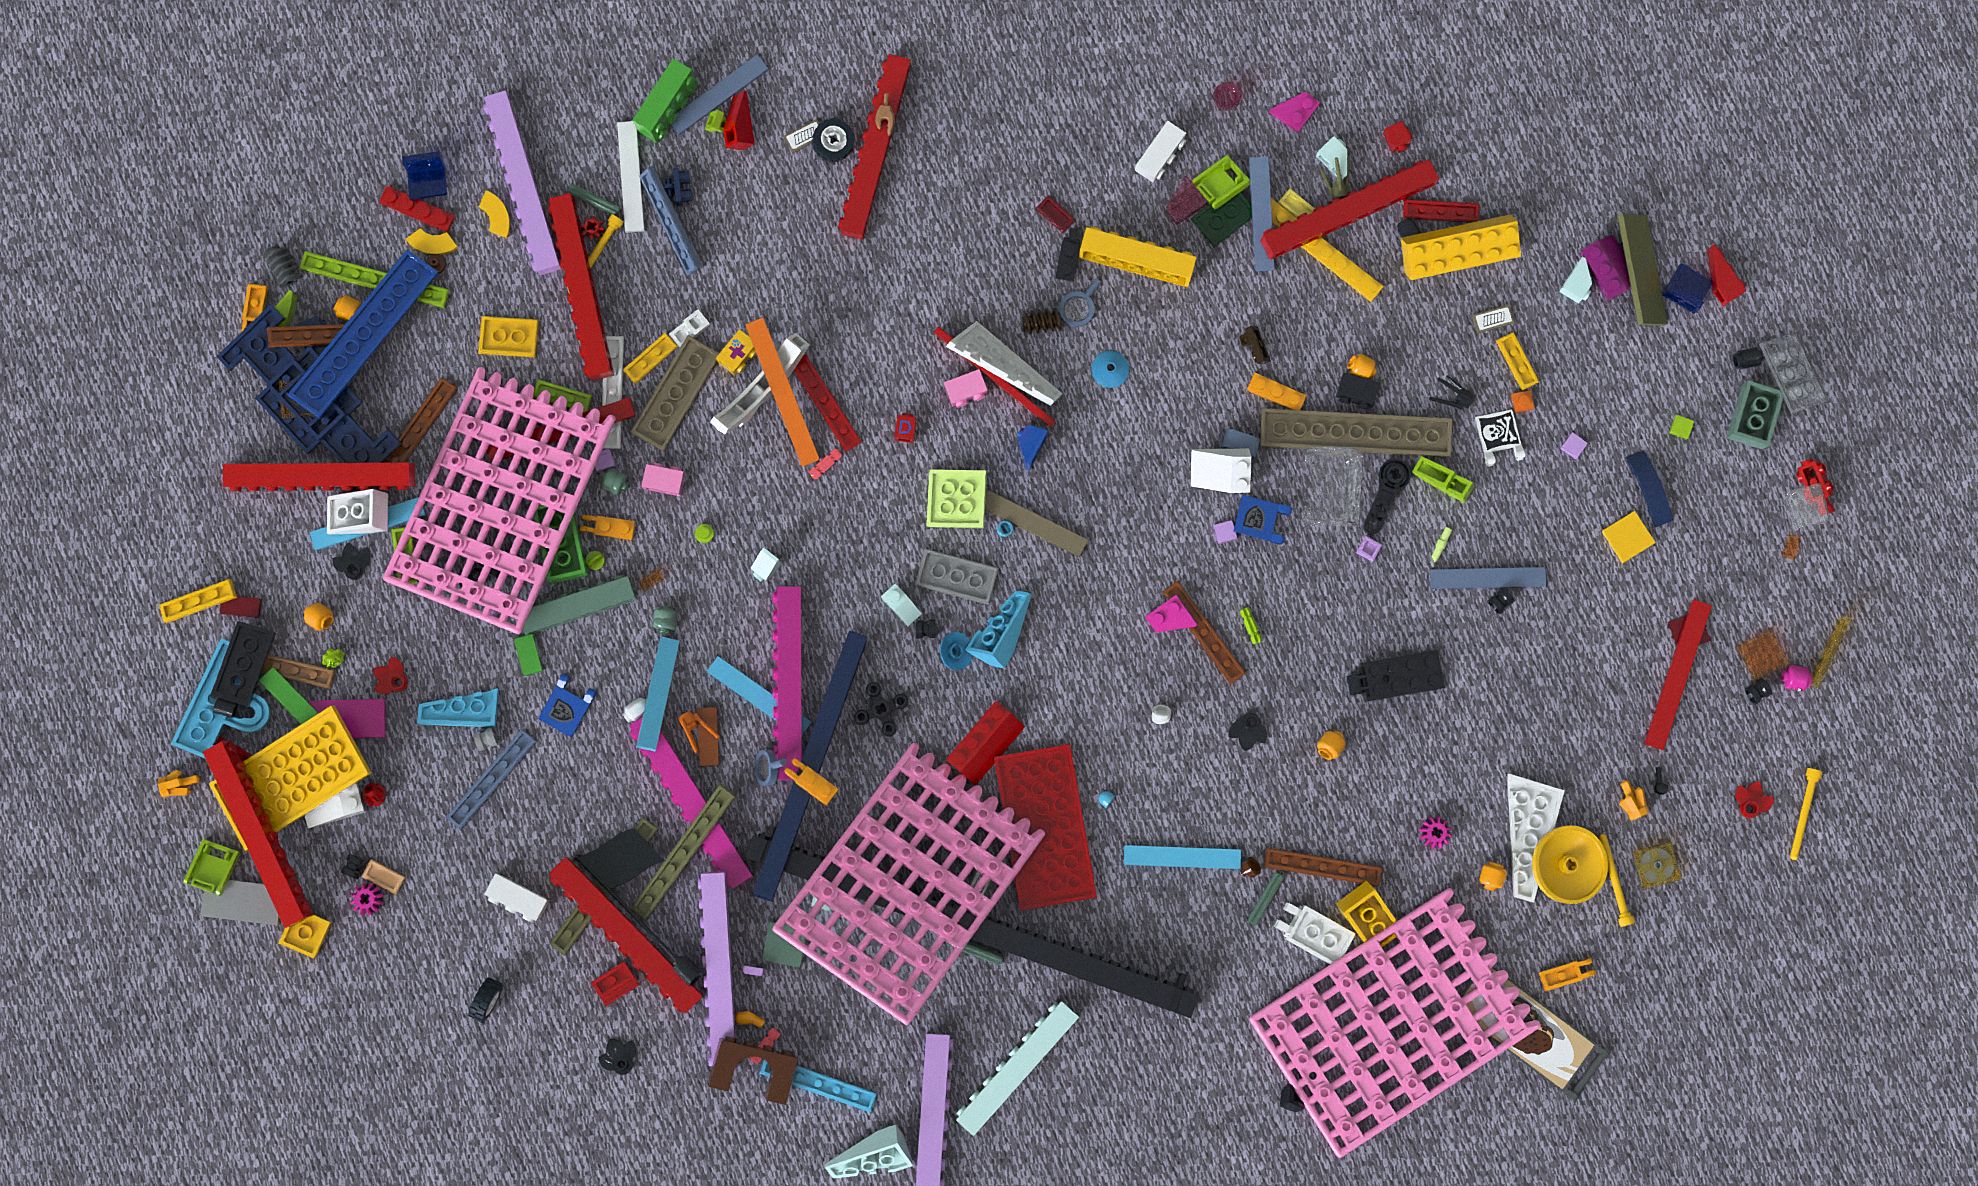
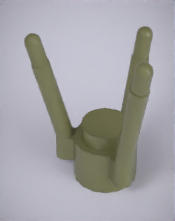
M1347 156L1345 185L1341 181L1338 157H1335L1337 182L1333 183V187L1324 169L1320 170L1328 188L1329 196L1333 195V199L1345 198L1350 193V156Z

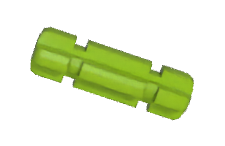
M1250 608L1241 609L1240 614L1244 618L1243 622L1248 634L1251 635L1252 644L1262 642L1261 634H1258L1259 629L1254 617H1251L1252 612Z

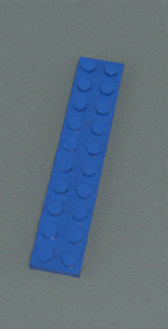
M406 250L288 393V396L320 419L435 279L438 271L409 250Z

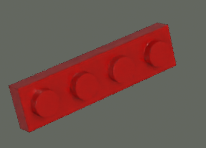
M386 186L379 200V203L447 233L456 217L451 213L389 186Z

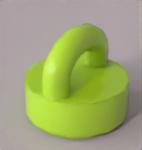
M592 551L586 556V565L591 570H600L605 565V558L600 552Z

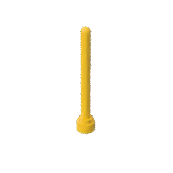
M613 214L607 220L608 227L588 258L591 268L613 232L617 231L618 228L620 229L624 224V221Z
M1807 768L1805 776H1807L1808 784L1790 854L1792 860H1797L1815 786L1819 779L1821 780L1823 774L1820 770Z
M1601 834L1599 840L1607 854L1608 871L1620 910L1619 925L1622 927L1634 924L1635 919L1628 912L1607 836Z

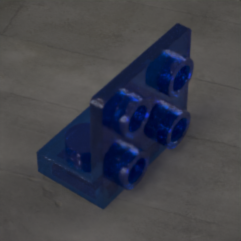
M440 151L402 156V163L408 176L410 200L447 195L445 162Z
M1681 263L1664 289L1662 296L1695 314L1704 304L1703 299L1713 281Z

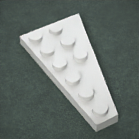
M977 321L952 339L946 346L1050 406L1062 395L1057 388Z
M1508 773L1513 897L1534 903L1538 884L1532 870L1533 853L1539 840L1548 831L1554 829L1565 790Z

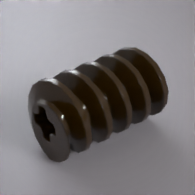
M1047 308L1044 314L1039 309L1037 315L1031 310L1029 316L1026 311H1023L1022 324L1024 334L1028 330L1029 334L1032 335L1033 329L1039 334L1041 328L1047 333L1048 327L1054 332L1056 326L1059 331H1062L1060 312L1058 313L1056 308H1053L1052 313Z

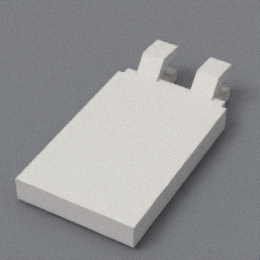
M1286 902L1283 910L1291 913L1294 917L1290 925L1277 919L1274 927L1285 932L1284 937H1286L1287 941L1328 964H1332L1345 955L1355 936L1354 932L1306 905H1300L1298 908Z

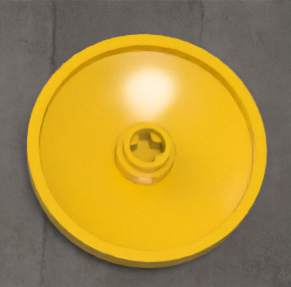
M1559 826L1548 831L1537 843L1532 858V870L1539 888L1549 898L1560 903L1578 904L1591 899L1602 888L1607 877L1608 859L1601 841L1592 832L1579 826Z

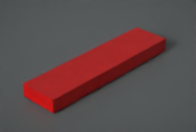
M1404 199L1403 218L1472 223L1479 221V204Z

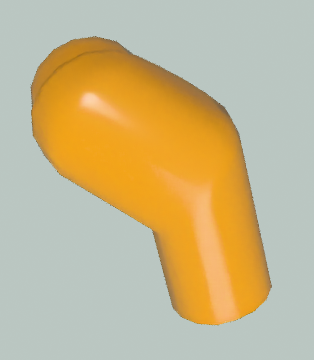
M750 1011L737 1012L735 1014V1021L740 1025L753 1024L761 1028L765 1021Z

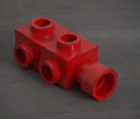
M1812 458L1801 462L1802 466L1798 467L1799 472L1796 475L1799 482L1804 483L1806 488L1804 490L1805 498L1808 501L1811 500V503L1817 502L1820 516L1834 512L1835 508L1828 499V497L1834 496V487L1832 482L1828 481L1825 473H1827L1825 465L1820 460L1813 461ZM1813 469H1815L1816 476L1812 475ZM1820 487H1822L1824 493L1819 492Z

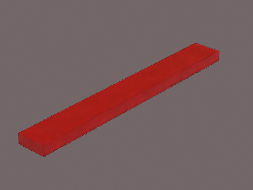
M937 327L934 331L935 335L947 345L954 339L940 327ZM965 358L1051 429L1056 425V421L1006 380Z
M630 397L596 408L600 411L599 424H602L609 415L615 416L616 420L614 423L636 416ZM591 410L583 412L582 417L585 418ZM547 425L535 428L531 439L540 442ZM554 428L547 445L559 442L563 431ZM489 444L487 452L492 463L498 447ZM505 451L502 460L513 457L515 454Z
M1695 599L1691 601L1644 741L1645 745L1664 750L1712 605Z

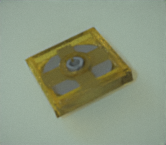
M1671 842L1632 851L1643 889L1682 880Z

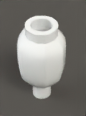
M638 698L625 707V712L622 715L628 723L643 717L647 698Z

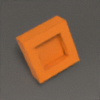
M1531 390L1511 394L1515 413L1535 409Z

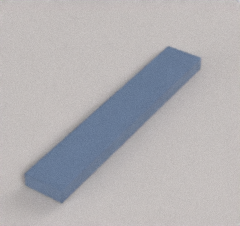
M757 54L676 113L677 119L671 126L678 135H681L769 70Z
M1268 156L1249 157L1255 272L1273 271L1274 259H1269L1260 242L1264 235L1263 233L1272 228Z
M654 166L648 167L639 177L686 275H691L701 267V264Z
M1545 567L1430 570V589L1546 586Z
M521 729L445 818L461 830L535 745L537 740L524 729Z

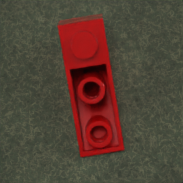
M745 90L732 97L723 129L726 148L745 150L755 145L747 91Z
M1714 244L1707 250L1712 292L1724 307L1747 290L1745 289L1744 282L1735 275L1733 266L1724 259L1721 249L1717 248Z

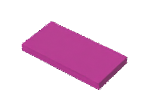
M386 699L308 701L318 713L335 705L353 739L386 738Z

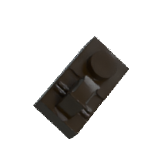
M1250 326L1245 328L1246 333L1239 337L1242 347L1251 346L1253 350L1252 357L1257 364L1271 362L1258 327Z

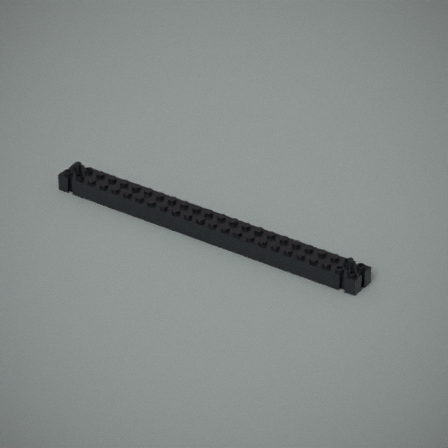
M774 827L771 837L760 833L758 837L753 835L745 858L764 864L777 827ZM795 847V850H791L784 872L809 880L825 857L815 853L812 857L807 855V850ZM831 862L822 874V877L832 882L841 868ZM847 874L838 888L848 893L857 879ZM863 885L855 897L867 901L873 890ZM913 888L909 889L911 892L919 896L917 894L918 890H915ZM929 895L925 900L934 908L938 904L935 901L936 897ZM879 896L874 904L886 908L890 902ZM948 902L941 913L951 919L958 909L953 907L954 903ZM897 907L894 909V912L906 914ZM967 910L957 924L968 930L977 916ZM990 916L985 918L971 938L980 943L1188 1018L1192 1017L1198 995L1194 994L1195 990L1184 987L1186 974L1179 973L1176 983L1165 979L1162 983L1157 981V976L1145 973V976L1139 975V970L1132 967L1120 968L1121 963L1108 960V963L1101 961L1102 957L1096 954L1084 955V950L1073 946L1071 950L1064 947L1065 943L1053 940V943L1045 941L1046 936L1037 933L1034 936L1028 935V930L1017 926L1015 930L1009 928L1010 923L998 920L997 923L990 921Z

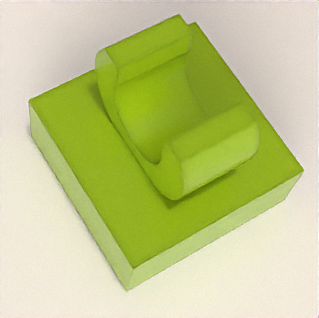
M719 110L710 112L705 130L723 132L724 128L721 127V122H726V118L723 117L724 112Z

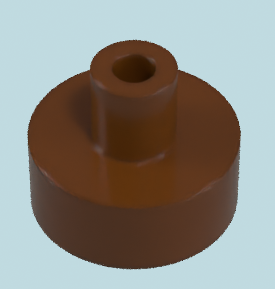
M431 255L426 261L428 265L438 271V274L442 273L446 268V262L440 255Z
M1249 857L1242 862L1243 869L1240 872L1244 877L1254 878L1261 873L1260 865L1254 858Z

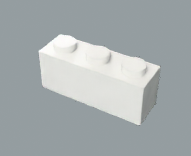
M1167 121L1136 164L1135 171L1153 183L1156 178L1160 180L1165 173L1163 168L1166 164L1170 165L1176 157L1174 155L1176 150H1181L1185 145L1186 132Z
M496 873L484 894L489 897L488 901L496 905L499 902L506 905L505 909L514 914L519 912L523 914V919L531 923L534 920H540L550 901Z

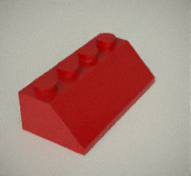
M995 701L948 756L946 761L976 786L994 765V757L1001 756L1025 726L999 702Z

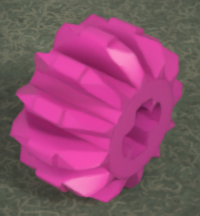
M1439 816L1436 817L1435 821L1433 817H1429V823L1426 821L1422 822L1426 828H1419L1420 832H1425V835H1421L1419 838L1427 839L1424 842L1425 846L1431 842V849H1435L1436 844L1439 849H1442V843L1445 845L1449 844L1446 837L1452 838V834L1447 833L1452 827H1445L1448 821L1444 820L1441 822V817ZM1433 828H1435V830L1440 831V834H1438V838L1436 836H1432V831H1434Z
M362 883L361 888L359 886L355 887L357 893L350 894V896L355 897V900H351L350 904H357L353 910H360V915H364L366 912L368 915H372L373 910L375 912L379 911L377 904H384L383 901H379V898H383L384 894H377L381 888H374V883L369 885ZM365 895H367V896L370 895V897L368 898V900L370 901L369 903H368V902H364V901H365V897H364Z

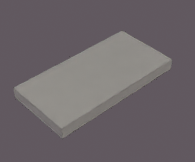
M925 548L915 586L989 605L999 568Z
M229 880L221 896L216 895V891L210 893L204 890L200 916L279 926L280 917L264 884Z

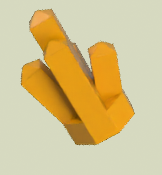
M175 770L166 777L158 778L159 792L164 798L169 796H189L191 793L190 788L182 787L199 783L200 777L194 775L180 778L182 777V772Z
M1623 780L1621 786L1626 797L1620 800L1619 805L1628 813L1630 820L1650 813L1646 803L1644 788L1638 787L1635 790L1628 780Z

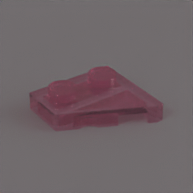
M1186 175L1179 189L1175 191L1173 199L1168 203L1166 212L1175 224L1178 225L1208 205V202Z

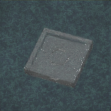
M1821 483L1782 493L1791 530L1830 520Z

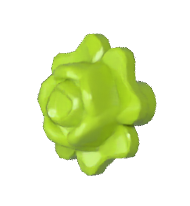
M330 648L327 650V654L323 655L322 664L326 665L327 668H336L344 661L345 653L341 652L340 649L334 650Z

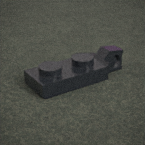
M1070 228L1069 237H1064L1062 241L1055 279L1074 282L1081 245L1080 240L1076 239L1078 229Z

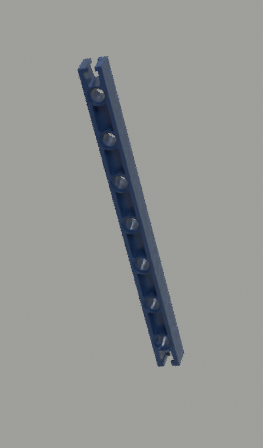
M849 631L801 760V763L818 774L823 765L867 643V636ZM798 769L797 775L800 776L803 771ZM795 781L793 782L753 892L755 897L773 902L811 798V794L797 785Z

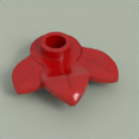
M390 657L388 667L379 666L373 668L374 675L379 681L374 688L376 692L386 695L393 691L402 692L407 688L408 679L404 675V666L398 659ZM397 679H401L402 684L400 686H396L395 684Z
M1759 781L1750 784L1747 789L1743 786H1738L1735 792V798L1740 804V813L1745 818H1754L1759 812H1767L1774 803V797L1763 796L1762 785ZM1747 805L1752 807L1751 812L1746 810Z

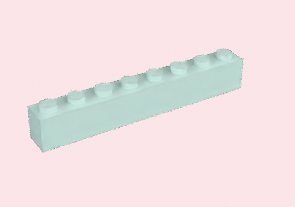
M1056 1001L1048 1009L1051 1013L1046 1018L1042 1016L1037 1021L1035 1031L1033 1033L1029 1031L1022 1038L1024 1043L1020 1047L1015 1046L1009 1053L1011 1058L1007 1062L1002 1061L997 1066L996 1070L998 1072L995 1076L992 1077L990 1075L982 1083L985 1087L980 1092L976 1090L969 1098L971 1103L967 1107L963 1105L957 1111L958 1117L956 1121L974 1136L1079 1018L1062 1001L1059 1004Z

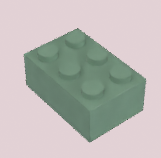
M1749 380L1741 386L1726 438L1762 450L1770 446L1785 392Z

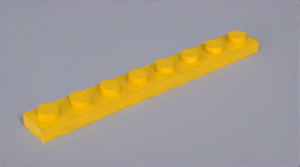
M1271 198L1272 224L1276 228H1279L1285 221L1290 220L1292 222L1297 220L1294 215ZM1322 237L1301 246L1370 302L1383 289V285Z

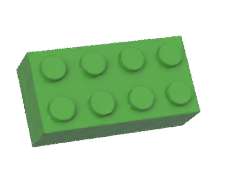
M675 59L671 60L632 120L640 134L657 144L660 139L663 140L665 138L667 128L677 119L676 113L686 106L688 96L697 89L698 82L691 68Z
M538 506L534 515L536 523L542 524L548 507ZM555 511L549 528L558 531L565 514ZM574 512L547 573V580L551 584L589 576L576 512ZM540 546L544 561L549 549Z

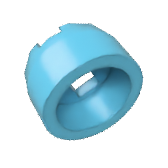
M1002 521L997 526V533L1002 537L1009 536L1013 531V526L1008 521ZM1002 525H1003V527H1004V530H1005L1006 534H1004V532H1003V530H1002V528H1001Z
M1108 791L1102 792L1098 798L1100 804L1107 808L1115 795Z

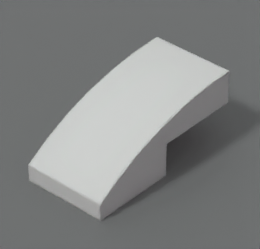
M698 309L684 319V323L670 332L669 336L680 348L687 335L696 338L710 323Z

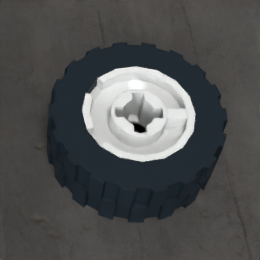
M834 118L826 119L819 123L812 136L813 150L817 153L816 155L821 157L822 160L829 162H839L841 159H845L851 152L854 144V133H852L851 127L846 122ZM830 138H835L836 142L830 143Z
M490 977L486 978L471 1003L468 1016L484 1023L501 995L503 984Z

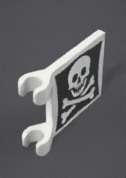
M1512 410L1475 417L1487 467L1493 466L1496 462L1493 454L1495 451L1514 448L1517 461L1525 457Z

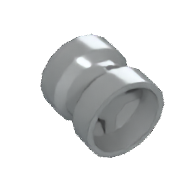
M493 727L486 729L485 732L473 733L474 741L479 751L485 750L488 746L494 747L499 745Z

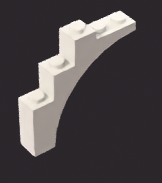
M797 333L786 338L777 351L787 378L810 346ZM762 370L755 380L731 404L713 417L711 423L717 430L726 434L737 426L742 427L752 419L759 406L770 399L773 393L764 371Z

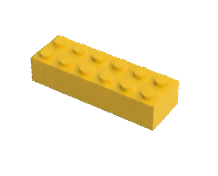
M1511 214L1401 238L1404 271L1410 280L1521 257L1518 221Z
M1093 226L1090 228L1086 227L1079 258L1184 287L1189 285L1196 257L1190 252L1182 251L1180 253L1172 247H1158L1153 242L1146 241L1143 243L1135 237H1121L1116 232L1110 231L1106 233L1101 231L1100 228Z

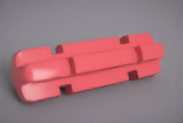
M836 448L833 449L829 456L826 455L816 464V468L813 467L809 471V474L815 480L818 479L822 472L825 473L835 464V460L838 461L842 457L840 451Z
M771 1028L767 1033L768 1036H765L757 1047L763 1048V1045L773 1046V1041H777L781 1035L780 1032ZM750 1057L756 1064H759L762 1060L759 1057Z

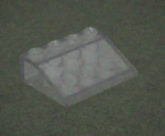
M1798 332L1759 344L1791 414L1802 413L1829 401Z

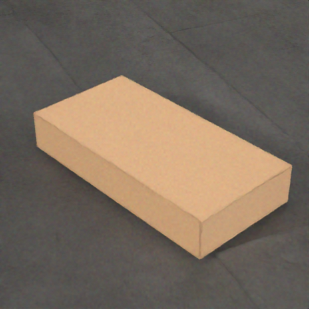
M372 859L361 876L397 895L406 878Z

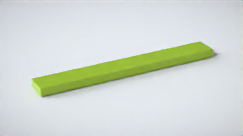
M304 251L299 267L303 271L370 289H375L387 274L382 271ZM429 285L417 301L445 308L450 290Z

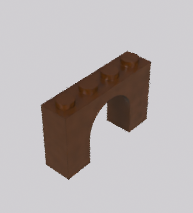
M725 1036V1039L719 1038L708 1086L729 1092L732 1076L737 1064L748 1057H759L764 1059L770 1068V1078L765 1099L786 1105L798 1061L794 1052L785 1049L782 1052L774 1051L775 1047L763 1045V1048L757 1047L755 1042L747 1040L744 1043L736 1042L737 1038Z

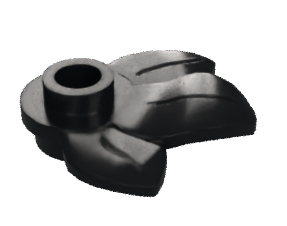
M346 543L342 557L332 558L333 565L337 571L345 573L347 578L357 580L362 577L364 568L370 563L371 553L367 547L358 551L355 546ZM353 567L358 569L356 574L351 573Z
M1247 713L1242 717V720L1236 721L1231 725L1228 737L1239 738L1241 748L1247 751L1253 747L1256 741L1265 743L1267 731L1260 725L1261 722L1258 715ZM1248 719L1254 720L1253 726L1247 724Z
M611 1038L607 1043V1054L598 1057L599 1063L608 1071L614 1070L619 1075H626L632 1070V1060L636 1055V1046L633 1041L623 1045L620 1041ZM624 1061L625 1066L620 1068V1063Z

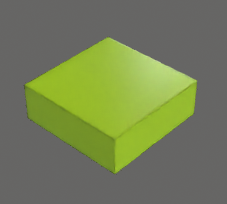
M1675 415L1669 433L1689 439L1694 421Z

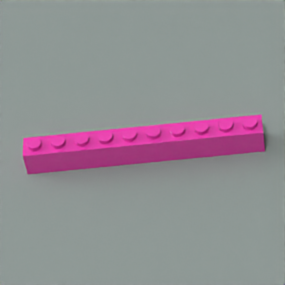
M778 586L775 592H772V603H775V611L772 612V622H775V630L772 631V641L776 642V649L772 651V659L776 660V668L772 670V678L776 680V687H773L772 697L776 699V706H773L772 716L776 718V726H773L772 729L773 737H776V745H773L772 751L775 753L777 760L784 758L787 761L785 766L778 768L776 781H794L785 774L784 770L788 768L797 774L799 768L795 767L791 761L794 758L800 762L802 760L801 587Z
M643 717L629 725L632 729L629 733L635 741L638 740ZM660 729L656 751L642 748L640 750L645 757L649 756L652 763H650L653 771L655 773L659 772L662 779L660 782L666 790L669 788L673 795L670 797L676 806L680 805L682 808L681 815L686 822L690 821L692 824L707 802ZM718 821L701 846L707 855L711 854L713 857L712 864L717 871H726L727 887L731 886L732 889H735L754 876Z

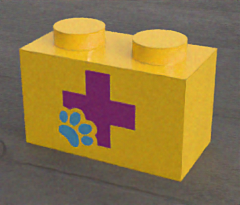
M739 329L716 357V360L735 376L737 373L740 374L747 366L745 364L749 358L753 359L757 353L750 337Z

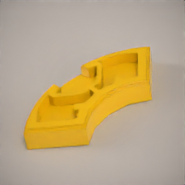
M486 190L479 208L489 216V231L508 238L510 218L507 209L496 195Z
M420 228L405 239L416 250L431 255H444L458 249L447 232L441 235H430Z

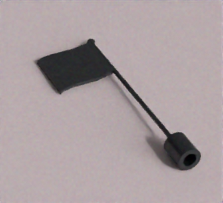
M629 829L616 835L599 848L582 856L579 854L575 855L574 860L578 861L675 960L673 971L689 987L695 984L703 975V972L688 956L677 957L611 890L631 881L649 867L665 860L635 829Z

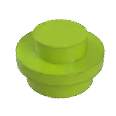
M701 524L695 530V537L701 543H708L714 537V530L708 524Z

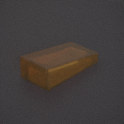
M1788 534L1782 557L1795 560L1800 537Z
M656 569L638 581V583L645 592L663 581L664 578L659 570Z

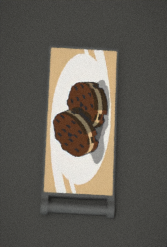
M1492 967L1490 971H1491V973H1492V972H1496V971H1498V970H1497L1496 968ZM1508 978L1501 988L1516 987L1519 989V995L1512 1005L1516 1006L1525 1003L1530 1006V1012L1524 1018V1023L1537 1020L1540 1022L1541 1027L1508 1048L1507 1051L1576 1102L1579 1099L1578 1095L1603 1060L1607 1059L1610 1054ZM1472 980L1460 995L1461 998L1477 988ZM1482 995L1466 1004L1471 1014L1488 1005ZM1490 1012L1479 1019L1477 1023L1484 1031L1497 1023L1498 1019L1493 1012ZM1504 1028L1491 1035L1490 1038L1500 1045L1509 1039V1036ZM1595 1050L1598 1055L1573 1090H1569L1567 1087Z

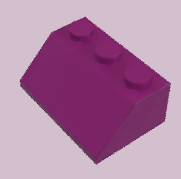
M1613 235L1598 240L1581 250L1580 256L1586 258L1588 269L1608 302L1631 290L1625 254Z

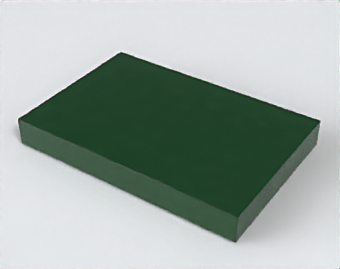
M1240 192L1217 209H1214L1212 204H1208L1191 217L1190 220L1212 247L1215 248L1252 219V208L1249 201Z

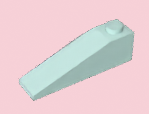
M893 1125L876 1131L825 1164V1168L832 1178L857 1176L859 1171L862 1170L870 1172V1174H877L876 1169L888 1168V1172H896L913 1166V1161L904 1135L897 1125Z

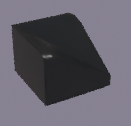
M1291 1084L1283 1087L1280 1107L1289 1111L1299 1112L1304 1109V1103L1296 1094L1295 1088Z

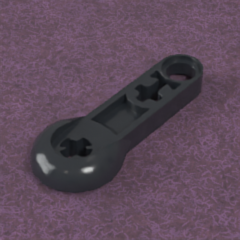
M1389 459L1380 467L1379 490L1363 524V529L1368 535H1375L1381 530L1396 494L1410 482L1411 471L1404 461ZM1392 470V472H1394L1395 470H1397V474L1400 475V478L1398 479V477H1396L1395 479H1392V474H1390V471ZM1380 504L1383 505L1382 509L1385 510L1378 516V518H1381V522L1377 518L1370 517L1371 514L1373 516L1376 515L1377 509H1375V506L1378 507ZM1374 521L1377 524L1375 532L1367 529L1368 522Z

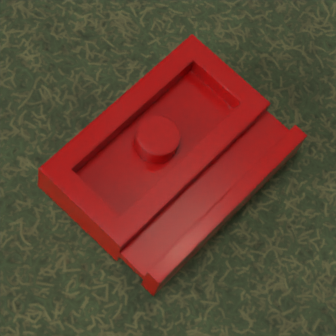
M625 961L591 982L605 1007L640 986Z

